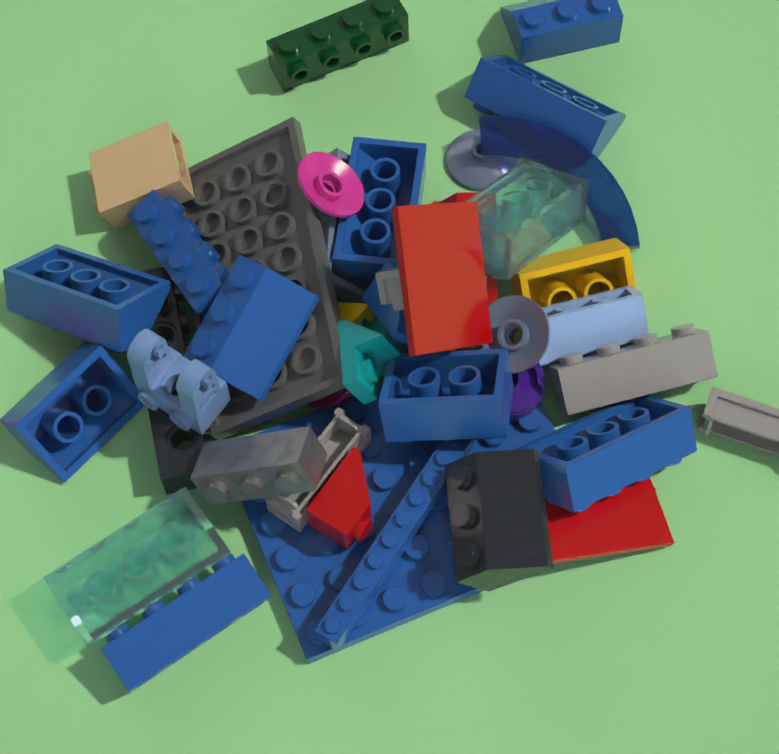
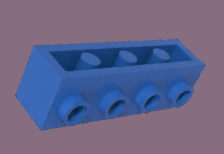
M152 190L127 216L193 309L205 317L230 270L219 263L218 259L220 256L215 249L201 239V230L189 218L184 216L185 209L173 196L168 195L164 198L155 190Z
M232 553L225 556L211 566L214 571L212 575L201 582L197 576L192 578L176 590L179 597L167 605L162 600L156 602L141 613L143 621L129 629L127 624H124L105 637L108 644L102 647L101 650L128 692H133L270 599L271 593L244 553L236 559Z

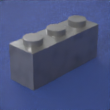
M310 426L204 442L190 479L209 505L316 491L327 452Z

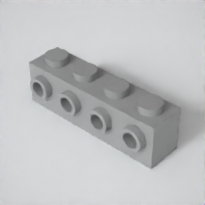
M684 324L671 328V335L657 338V333L644 334L634 337V344L620 347L618 342L596 347V354L583 357L582 352H574L558 357L560 363L549 365V370L559 411L566 415H571L718 377L709 332L694 328V324Z

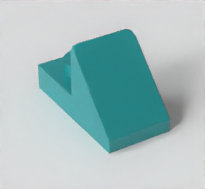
M343 319L338 322L343 386L365 405L378 399L376 382L379 380V373L376 366L395 359L401 354L380 333Z

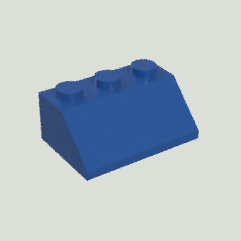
M529 0L500 8L518 61L523 64L618 43L624 16L617 0Z
M239 255L183 357L189 361L198 359L214 369L216 376L226 381L229 385L263 402L320 298L273 270Z
M84 341L4 415L0 422L30 454L65 483L145 405L138 398L137 387L106 350L99 344Z

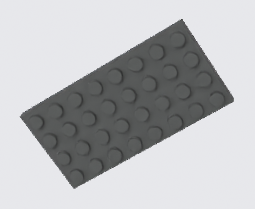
M294 117L188 168L195 198L181 204L185 209L183 214L201 230V239L211 245L219 254L220 258L218 261L221 265L231 270L238 256L241 255L273 270L320 298L263 402L227 383L231 400L210 425L211 436L218 440L232 436L345 389L342 382L338 322L341 321L319 211L305 197L297 180L298 164L307 153L301 123ZM191 306L196 334L204 316L196 312Z

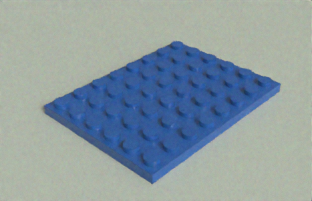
M512 378L513 386L515 387L517 385V382L514 378ZM383 384L377 386L378 399L365 405L353 395L333 407L312 411L256 433L262 434L310 426L318 438L334 419L333 413L338 407L344 410L345 416L360 426L366 424L371 428L372 441L362 452L361 458L370 498L373 525L365 539L361 542L356 540L349 550L314 529L308 523L301 532L297 531L268 511L265 498L241 501L308 664L484 591L457 583L455 580L446 488L340 650L336 651L316 639L314 630L442 441L386 442L378 406ZM540 403L531 414L517 421H509L507 438L474 439V447L469 455L474 452L515 450L522 445L555 431V428L542 403Z

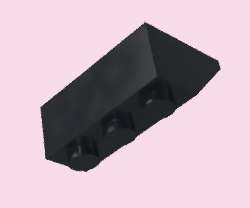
M518 449L474 452L445 465L455 580L457 583L489 592L553 568L539 450Z

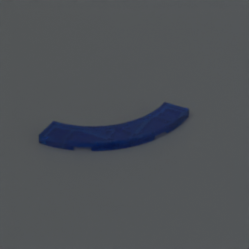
M479 117L483 156L515 157L527 161L531 160L549 168L550 171L562 178L583 198L595 221L600 241L617 238L630 247V249L640 248L637 225L622 188L606 166L586 147L566 134L537 122L511 117Z

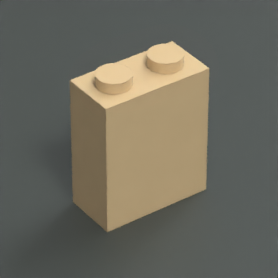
M167 121L88 154L91 167L88 170V177L96 193V199L93 200L94 209L100 219H106L116 230L133 224L127 214L152 190H155L164 198L171 195L180 204L195 198L182 139Z

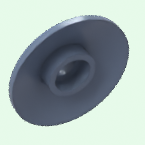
M474 129L454 139L447 151L446 164L451 177L461 186L475 191H490L502 187L512 179L518 166V154L514 144L503 134L489 129ZM479 152H485V153H487V154H485V155H480V154H478V153H479Z
M509 295L495 300L489 305L493 343L477 345V349L508 348L512 374L529 370L541 360L549 345L550 324L547 315L539 304L524 296ZM522 330V339L520 342L515 343V332Z

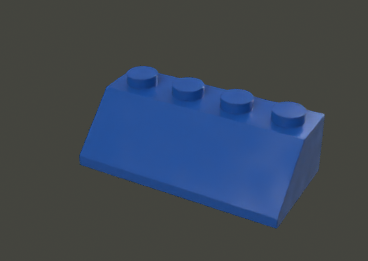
M505 54L480 58L464 96L474 102L473 107L476 110L488 115H492L494 112L504 117L503 123L516 130H523L525 128L535 133L534 139L548 146L556 144L566 149L565 154L568 157L579 162L599 157L626 117L625 114Z
M353 137L349 166L362 183L364 203L355 215L339 218L332 263L368 286L375 279V273L380 272L387 260L398 265L392 207L421 205L426 175V143Z
M55 244L3 269L7 311L21 315L27 320L51 326L54 330L78 336L82 340L92 341L108 347L115 352L128 350L131 342L140 331L144 329L151 330L171 289L170 281L59 244Z
M648 395L608 405L515 449L539 450L544 496L549 503L562 507L569 512L585 511L590 508L592 503L604 497L617 495L622 491V488L636 481L647 480L652 476V473L666 466L677 465L682 461V458L697 451L690 407Z

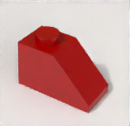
M355 447L350 450L306 509L308 524L347 550L351 548L356 540L359 542L363 541L373 525L361 453Z

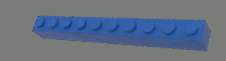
M474 439L441 441L314 630L316 639L336 651L340 650L447 488L445 465L469 455L474 447Z

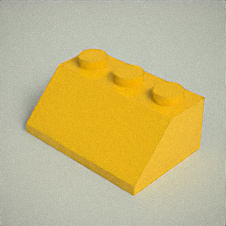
M617 238L508 264L513 294L527 297L541 307L629 285L636 289L630 247Z

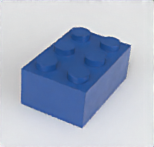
M508 348L460 350L455 352L440 351L416 356H409V353H400L399 357L388 361L378 403L386 442L507 438L514 387Z

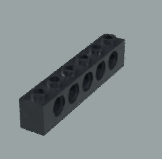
M164 267L141 271L170 281L171 289L161 307L165 308V310L158 314L151 331L165 340L172 341L168 346L183 356L189 344L185 343L184 334L191 333L186 310L179 312L178 302L184 300V295ZM177 390L172 395L178 396ZM148 408L160 479L166 495L197 488L190 478L205 442L204 435L211 434L210 427L203 435L191 428L185 431L173 423L169 418V414L158 408L154 411ZM182 442H193L188 449H176Z

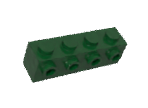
M400 0L363 1L266 40L269 66L284 92L408 42V13Z

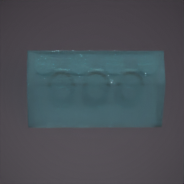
M524 160L465 201H477L485 273L490 274L491 277L496 279L509 280L583 222L586 213L588 180Z
M184 487L43 578L86 646H89L228 555L230 550L187 488Z

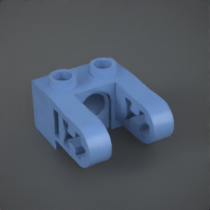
M149 329L140 331L131 342L127 352V359L139 393V400L154 411L160 408L168 413L172 422L181 429L188 431L191 428L203 435L231 400L226 381L216 376L214 369L198 359L189 361L183 357L181 353L169 347L164 338ZM177 390L178 396H174L172 393Z

